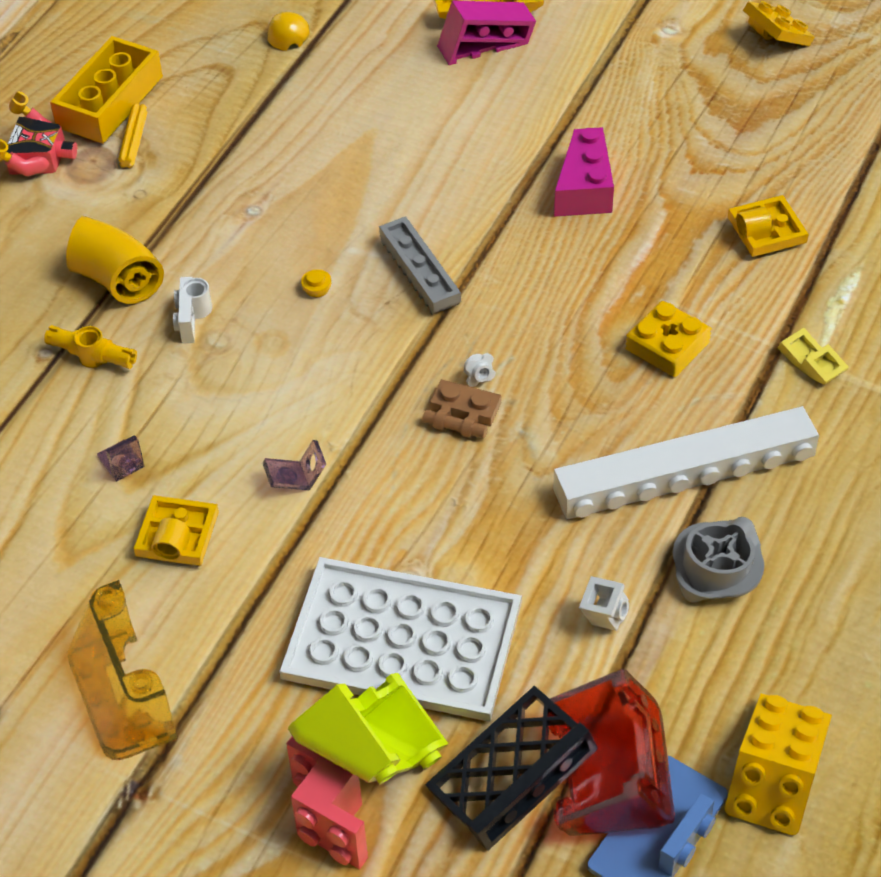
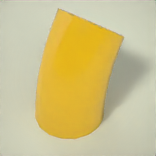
M81 216L76 221L66 249V263L69 271L98 282L117 301L125 304L139 303L157 292L164 278L163 266L140 241L119 228L100 220Z

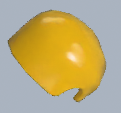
M294 12L276 14L269 23L268 42L274 48L282 51H287L292 44H297L298 47H301L303 42L309 38V24L303 16Z

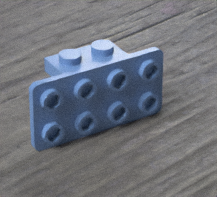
M671 756L663 757L589 859V872L597 877H674L681 866L686 867L692 859L696 850L695 845L701 837L706 838L710 833L716 820V814L727 800V789Z

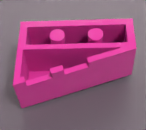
M452 1L437 47L448 65H453L457 63V59L471 56L472 59L481 57V53L495 49L496 52L528 44L536 20L524 2Z
M603 127L574 129L555 189L554 217L612 213L614 184Z

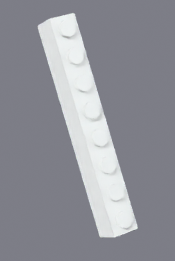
M801 406L554 469L553 490L566 520L576 517L582 518L595 512L618 509L626 504L649 501L657 496L680 493L688 488L711 485L719 480L735 476L742 477L750 472L773 469L781 464L804 461L815 456L819 434L806 410Z

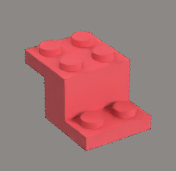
M292 736L286 745L292 780L297 787L291 796L298 836L310 846L315 847L319 845L329 851L331 857L342 865H348L349 863L360 870L368 859L364 821L354 816L362 806L359 777L297 743Z

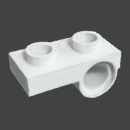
M180 277L179 290H174L175 308H179L178 312L173 313L174 331H180L182 343H194L195 319L204 318L212 311L209 285L202 278Z

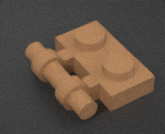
M441 379L430 401L431 411L425 410L422 421L432 424L438 430L444 431L447 428L461 432V436L472 438L477 436L485 438L488 426L492 425L501 405V395Z

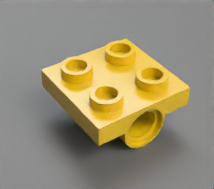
M748 1L743 9L749 16V26L766 40L775 38L780 41L810 46L815 38L807 30L808 25L798 19H793L790 16L791 11L782 5L773 7L764 1H760V3Z
M783 195L728 210L729 221L752 257L797 246L808 241V232Z
M153 495L134 546L135 556L202 566L219 514L218 504Z

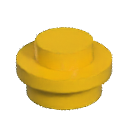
M320 269L310 270L301 278L303 290L311 297L326 295L332 284L330 274Z

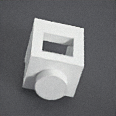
M593 576L590 577L579 609L592 625L615 631L618 630L619 625L624 621L629 610V599L623 592L624 584ZM598 595L599 599L597 605H594L595 599Z

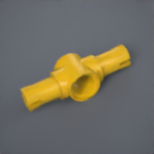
M50 325L48 327L49 330H46L44 335L45 344L67 349L70 354L78 356L80 363L85 367L94 368L110 362L131 369L133 367L132 364H135L137 359V351L135 349L113 344L112 340L103 338L102 332L94 326H86L73 332Z

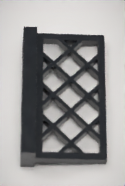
M534 685L425 785L475 835L478 842L489 851L587 760L598 747L589 729L581 722L576 723ZM536 700L544 706L543 717L525 718V710ZM565 725L570 729L561 739L548 740L549 726ZM542 726L541 741L523 742L524 727ZM517 728L516 742L498 743V735L504 729ZM541 750L540 759L533 765H521L522 751ZM515 751L514 766L496 767L497 752ZM478 753H489L488 767L470 768L471 759ZM513 775V783L506 790L494 791L495 776ZM487 776L486 791L468 792L469 777ZM450 778H462L460 793L445 794L440 787ZM485 800V809L475 819L471 820L466 815L467 801Z

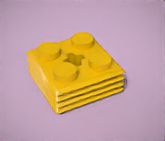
M660 301L626 334L627 346L625 349L669 375L676 377L710 343L709 339L711 338L712 328L701 322L698 318L679 310L673 304Z

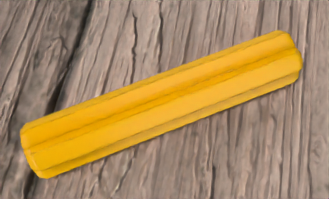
M136 103L131 108L118 157L119 165L122 168H132L135 164L148 113L146 111L147 107L144 104L139 105Z

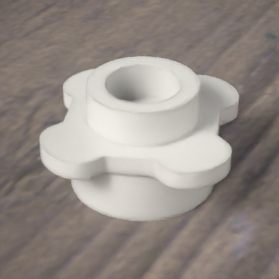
M474 354L465 361L464 372L468 376L466 382L470 387H475L480 382L491 381L495 377L496 372L492 369L494 358L491 354Z

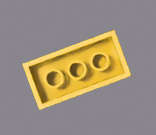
M111 36L50 101L55 124H59L64 131L104 144L128 117L132 106L136 103L139 104L163 77L159 51Z

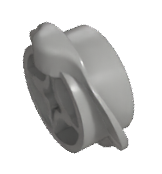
M738 517L729 521L693 524L684 529L674 543L673 559L676 566L677 581L682 595L690 602L743 596L754 590L762 579L764 560L761 554L760 541L753 522L746 517Z

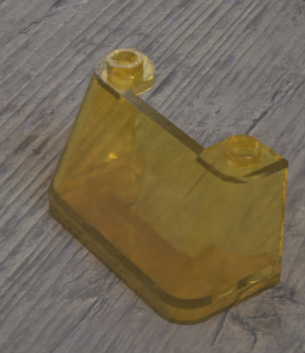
M119 580L103 585L91 594L67 651V658L101 749L105 756L112 760L127 759L178 739L166 692L159 676L148 669L135 670L125 674L121 663L126 661L125 647L129 642H136L137 638L127 609L125 593Z

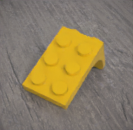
M760 693L739 750L725 805V812L729 816L785 834H798L832 714L825 713L815 706H802L789 702L778 695Z

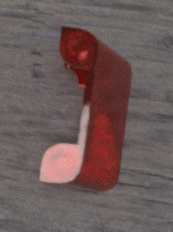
M625 668L550 698L576 723L581 722L590 730L598 747L587 760L568 776L570 798L559 799L554 810V820L558 828L570 836L656 829L673 823L675 812L662 712L656 699ZM565 725L549 726L551 733L554 736H559L560 739L570 731Z

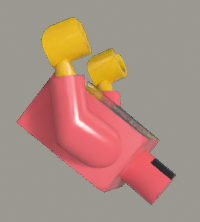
M16 92L13 97L14 99H11L9 103V110L14 114L23 113L25 116L18 118L8 144L0 139V162L2 160L5 161L9 174L12 175L22 174L29 177L36 174L54 173L58 168L61 158H76L77 143L65 141L62 127L43 117L33 107L31 109L26 106L28 103L27 95L23 92Z

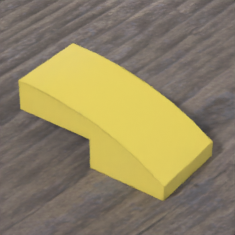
M805 328L800 329L781 341L778 346L780 352L807 376L823 385L849 368L829 344L821 347Z

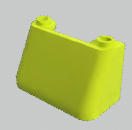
M398 673L390 674L385 678L386 681L377 689L371 686L354 699H351L354 695L345 683L338 684L288 727V731L297 743L366 782L377 781L379 785L388 781L395 774L414 769L420 765L424 770L441 759L442 756L439 752L448 745L446 739Z

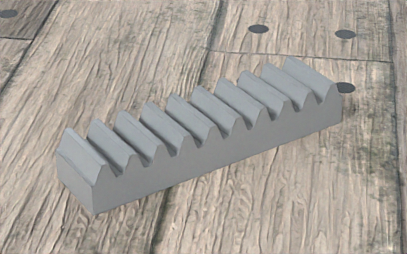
M406 216L379 226L382 245H386L387 252L392 254V259L397 261L399 268L402 267L404 276L407 275L409 283H413L414 290L418 291L420 299L424 298L425 306H429L432 315L456 306L461 302L460 290Z

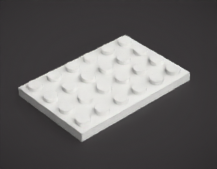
M319 557L280 669V678L326 689H332L338 684L345 683L352 694L361 695L371 686L377 689L386 681L385 678L390 674L398 673L423 708L490 722L518 619L522 595Z

